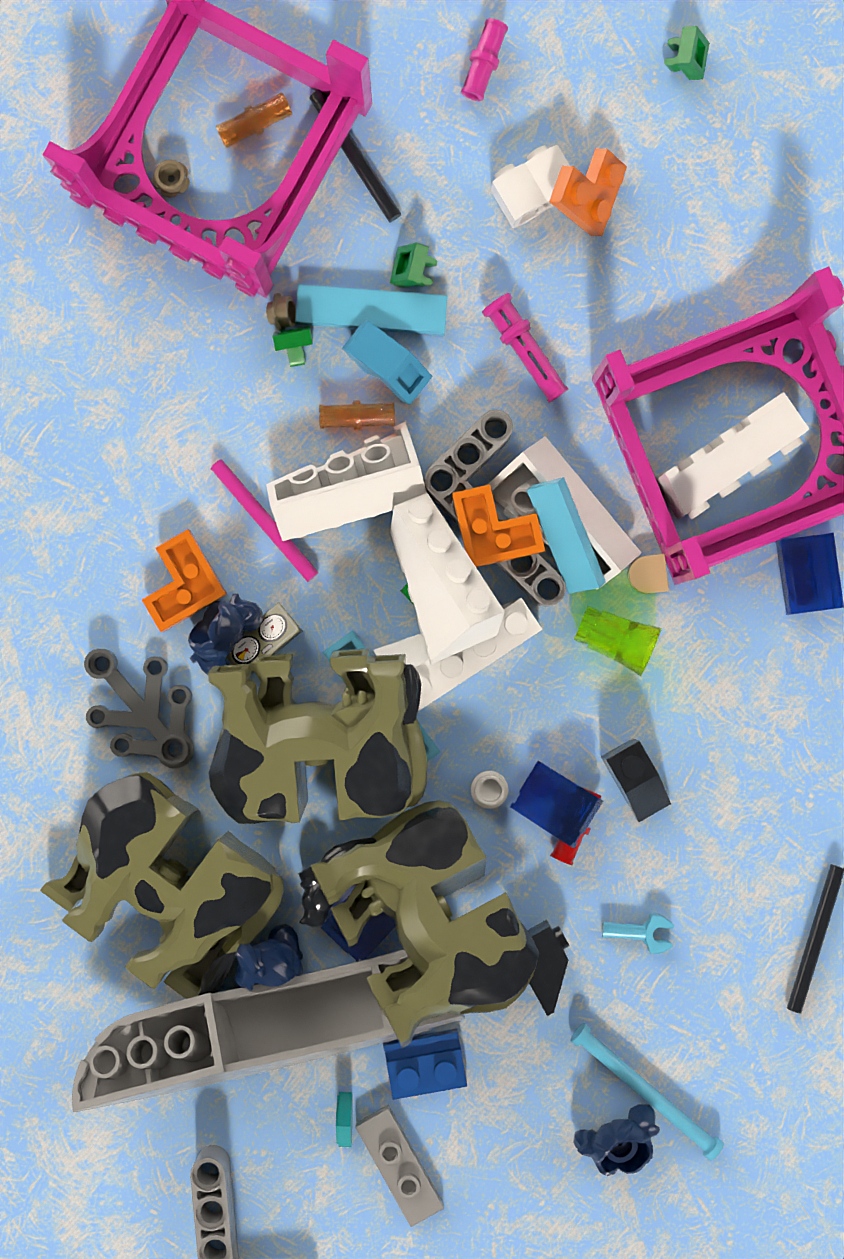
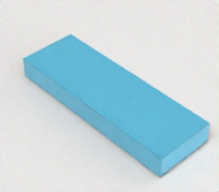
M565 478L542 482L528 488L527 493L537 513L538 520L568 593L600 588L606 581Z

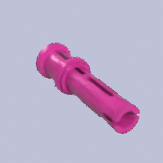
M506 293L489 304L482 311L484 317H490L501 334V342L505 343L506 346L511 345L550 403L569 389L564 385L548 358L530 334V322L528 319H522L511 302L513 297L510 293ZM504 311V313L510 320L511 325H508V323L502 316L501 312ZM519 338H522L526 345L524 347L518 340ZM530 352L548 376L547 380L529 356Z

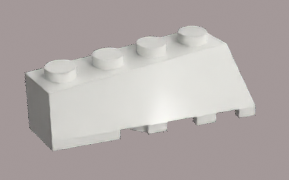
M783 392L740 423L718 436L708 445L664 473L656 481L665 502L676 518L679 519L688 514L692 520L710 507L707 500L719 493L724 498L739 488L741 484L737 479L750 472L754 477L771 466L772 462L769 460V457L780 450L785 456L803 443L800 436L810 429Z
M406 422L395 426V433L383 439L375 435L364 440L365 447L352 453L345 454L341 450L330 455V459L323 466L316 468L310 464L266 484L270 507L282 541L301 538L325 529L340 527L343 524L368 517H375L379 514L393 511L395 505L427 493L420 464Z
M545 436L523 451L488 483L491 487L493 499L505 508L503 513L510 519L535 514L536 512L527 489L535 484L564 477L607 583L641 554V551ZM539 522L544 545H549Z
M425 493L395 505L390 533L402 572L406 576L411 602L414 603L419 629L427 645L430 665L497 636L505 611L429 494Z
M520 598L501 605L505 612L497 636L431 665L427 655V645L424 636L421 634L373 651L376 656L406 654V664H411L416 668L422 682L418 709L420 711L543 629L523 599Z

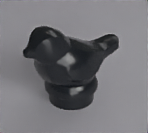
M311 867L298 873L302 881L300 886L304 889L301 897L304 915L299 923L315 928L323 925L333 904L329 905Z

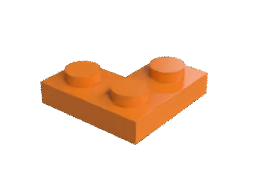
M595 148L586 176L574 166L561 167L549 202L590 236L602 237L611 216V210L620 185L623 182L627 166L608 149Z
M490 484L452 493L464 549L476 568L545 552L537 513L499 522Z
M187 529L156 547L158 554L174 581L143 598L142 602L160 632L167 631L228 595L191 530Z

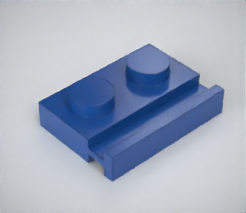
M457 1028L413 1036L412 1042L403 1048L398 1039L383 1043L393 1100L467 1087Z

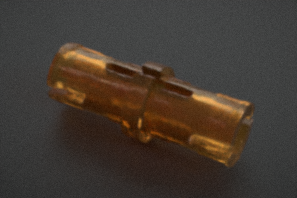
M281 92L254 107L251 105L245 107L244 112L228 121L217 124L215 127L224 146L228 148L255 133L257 136L263 134V129L293 114L284 94Z
M356 400L350 405H319L320 429L354 427V431H361L362 427L369 426L395 427L394 402L361 404V400Z

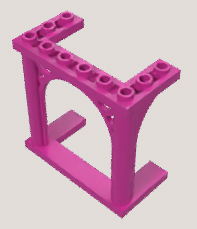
M166 0L168 7L101 126L85 143L72 150H66L49 141L42 155L52 167L50 172L61 180L60 185L71 193L69 197L77 204L87 209L94 205L103 210L102 215L112 223L123 227L124 223H127L137 228L135 233L152 244H156L159 240L170 246L168 251L179 259L189 262L190 258L202 263V270L219 280L223 276L230 278L236 282L235 287L244 294L255 297L257 293L267 298L274 286L270 276L358 114L366 117L372 106L369 59L333 39L326 51V66L205 0ZM198 27L316 91L321 90L328 97L283 181L274 194L257 209L240 217L227 220L199 219L172 207L152 186L143 161V137L148 119ZM127 153H131L134 156L132 164L119 165L121 160L125 163ZM131 174L140 178L138 187L129 193H119L114 189L115 182L124 175ZM145 195L152 199V204L146 208L145 203L135 201ZM176 216L181 218L179 225L171 223L172 219ZM252 222L261 223L260 227L255 230V233L258 234L256 240H254L248 228ZM231 229L240 231L244 236L245 245L228 236L225 237L227 231ZM210 230L217 234V247L213 245L207 236L205 240L202 239L205 231Z
M829 266L814 272L787 300L763 312L632 364H626L621 349L605 355L592 377L661 553L665 554L666 565L674 585L710 574L709 568L844 514V475L835 474L826 464L829 455L837 454L844 457V366H840L835 355L836 342L832 333L829 330L826 331L822 323L844 304L842 299L844 297V289L840 279L837 276H833ZM794 338L800 340L803 351L800 359L796 363L791 364L784 360L783 348L788 340ZM776 339L773 355L765 354L761 347L771 346L770 340ZM752 349L751 352H744L745 350ZM808 361L810 373L813 372L814 374L813 378H807L802 370V367ZM732 362H758L775 367L786 373L806 392L818 417L820 446L810 475L802 486L784 501L701 535L681 541L625 403L717 366ZM824 399L828 409L821 408L820 401ZM832 432L838 433L837 439L843 446H834L830 439ZM819 476H823L825 480L835 484V486L829 488L827 483L819 490L817 479ZM807 492L810 494L809 497L803 498Z

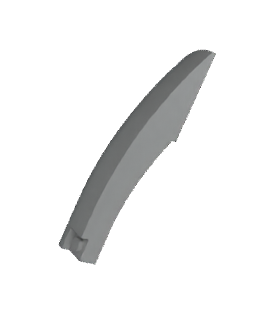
M404 950L371 959L296 976L280 986L269 987L258 984L254 985L251 991L245 987L213 994L207 993L127 1015L104 1029L94 1039L96 1042L86 1058L80 1061L72 1090L73 1112H80L183 1091L396 1040L397 1037L387 1017L384 1016L366 978L375 973H383L388 966L405 962L408 956ZM445 1013L441 1016L430 1018L419 1024L415 1029L414 1035L430 1031V1028L463 1020L465 1015Z

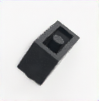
M632 738L601 756L638 822L671 805L661 778L639 740Z
M545 920L527 930L539 951L537 965L529 984L546 1015L549 1016L555 1011L569 961L564 949L570 945L560 927L557 926L552 929L549 922Z

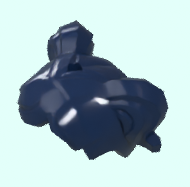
M233 594L230 602L217 600L212 603L205 611L203 620L194 626L188 636L189 646L194 651L190 657L192 663L198 662L202 671L207 675L213 666L227 665L226 656L240 642L244 632L254 631L261 626L263 621L262 609L254 602L240 599L239 594Z
M287 924L275 926L271 930L268 940L251 946L249 943L240 944L236 951L239 962L234 976L235 981L242 988L246 987L249 991L253 990L255 983L269 987L280 986L289 982L295 976L303 974V966L300 961L303 959V954L299 949L298 935L293 927Z
M638 1104L630 1108L628 1119L612 1120V1122L602 1125L597 1132L593 1129L576 1131L573 1143L581 1155L593 1159L602 1175H614L617 1170L626 1174H634L639 1172L653 1158L651 1137L656 1136L660 1132V1127L655 1125V1110L649 1104Z

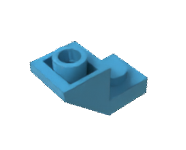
M364 320L342 347V350L365 373L380 378L401 402L408 405L413 402L433 377L410 351L368 320Z

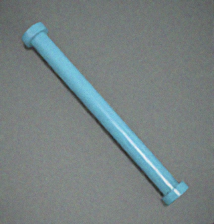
M583 1023L576 1029L570 1039L576 1046L582 1045L703 1149V1155L711 1161L720 1154L724 1146L723 1141L718 1137L712 1138L594 1037L590 1033L591 1028Z

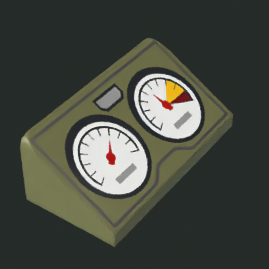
M278 602L263 615V621L258 629L244 632L240 642L236 644L233 651L226 658L231 665L250 664L252 675L254 673L252 662L257 656L275 655L303 630Z

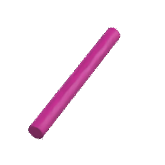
M220 459L210 468L303 578L307 582L311 581L319 573L291 539L282 541L276 522L225 462Z

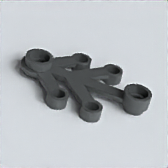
M94 649L89 652L84 661L86 672L93 678H104L132 712L109 710L103 705H97L87 711V723L93 728H101L106 725L147 728L156 739L134 740L129 734L116 735L110 743L113 754L119 757L130 754L157 756L164 766L175 769L188 764L194 755V744L192 739L184 733L186 706L192 700V692L187 686L176 685L168 692V701L172 705L169 729L159 719L162 677L168 671L167 662L161 657H150L145 661L143 670L146 675L145 699L143 700L117 670L118 662L113 652L107 649ZM102 656L106 657L109 661V666L105 671H101L97 667V661ZM155 660L162 665V670L158 675L152 674L149 669L150 664ZM178 689L186 693V700L182 704L174 700V693ZM97 709L101 710L105 716L104 721L100 724L93 720V713ZM120 738L126 739L129 743V748L126 752H121L117 748V741ZM173 742L179 743L182 747V753L179 756H173L170 753L169 747Z

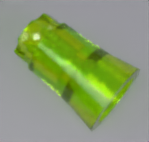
M588 606L574 640L588 644V649L603 654L624 665L637 675L642 676L662 628L632 621L605 610L600 612Z

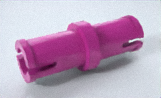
M488 18V20H485V26L477 49L472 50L469 57L472 63L464 86L461 89V94L474 101L484 100V94L492 71L497 70L500 62L497 57L505 34L508 31V26L497 19Z

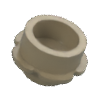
M174 160L161 162L156 167L153 175L155 188L160 189L163 196L170 198L176 197L178 193H184L190 184V180L187 178L189 174L188 169L181 162ZM170 176L175 177L174 182L168 181Z
M276 293L273 296L274 301L267 303L266 314L268 322L271 325H275L278 331H282L286 327L295 326L296 306L291 296L281 297L280 293Z

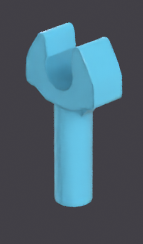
M650 913L648 920L642 925L603 922L602 937L642 940L647 945V950L650 953L660 954L672 948L673 945L669 940L654 939L653 933L657 928H674V924L661 914Z

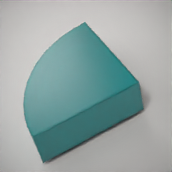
M339 1092L336 1108V1143L338 1147H352L353 1094L352 1092Z

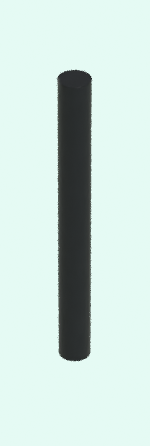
M317 90L309 97L318 113H320L327 100L321 90ZM348 133L341 145V149L388 222L391 223L399 218L401 213L350 133Z
M830 864L789 998L787 1009L796 1013H802L842 883L844 868Z

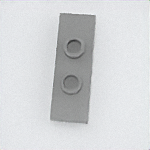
M387 1105L358 1121L355 1128L410 1227L444 1209V1203L390 1106Z

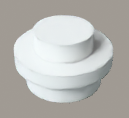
M481 772L472 781V798L483 808L493 809L499 807L508 796L507 781L498 772Z

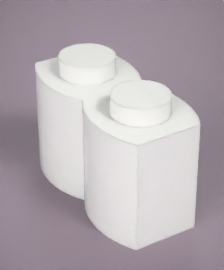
M546 145L540 146L527 156L528 161L517 167L514 164L506 165L494 175L495 180L492 181L491 192L513 229L532 220L545 210L554 207L549 200L562 166H570L558 145L548 149Z

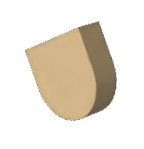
M665 554L642 556L631 563L627 577L629 584L634 590L643 594L669 591Z

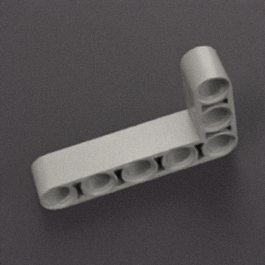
M495 409L485 413L425 474L424 484L426 492L458 526L452 493L473 488L468 481L506 445L512 434V419L502 410ZM490 421H498L505 427V434L500 438H491L485 432V425ZM464 447H471L477 451L479 459L472 465H466L460 462L457 453ZM438 473L447 474L452 480V486L446 491H437L431 485L432 477ZM497 512L498 521H505V519ZM539 554L528 556L531 566L525 573L516 572L511 566V560L496 563L539 606L549 607L556 605L565 596L566 585L564 580ZM548 579L555 583L557 594L554 599L545 600L540 597L537 587L541 580Z
M209 1145L199 1152L190 1175L198 1259H239L229 1155L224 1148L218 1145ZM206 1162L215 1164L219 1169V1173L208 1174L203 1170L202 1164ZM216 1201L222 1206L223 1210L212 1212L206 1207L205 1203ZM214 1239L220 1240L225 1244L226 1248L216 1250L211 1247L209 1241Z

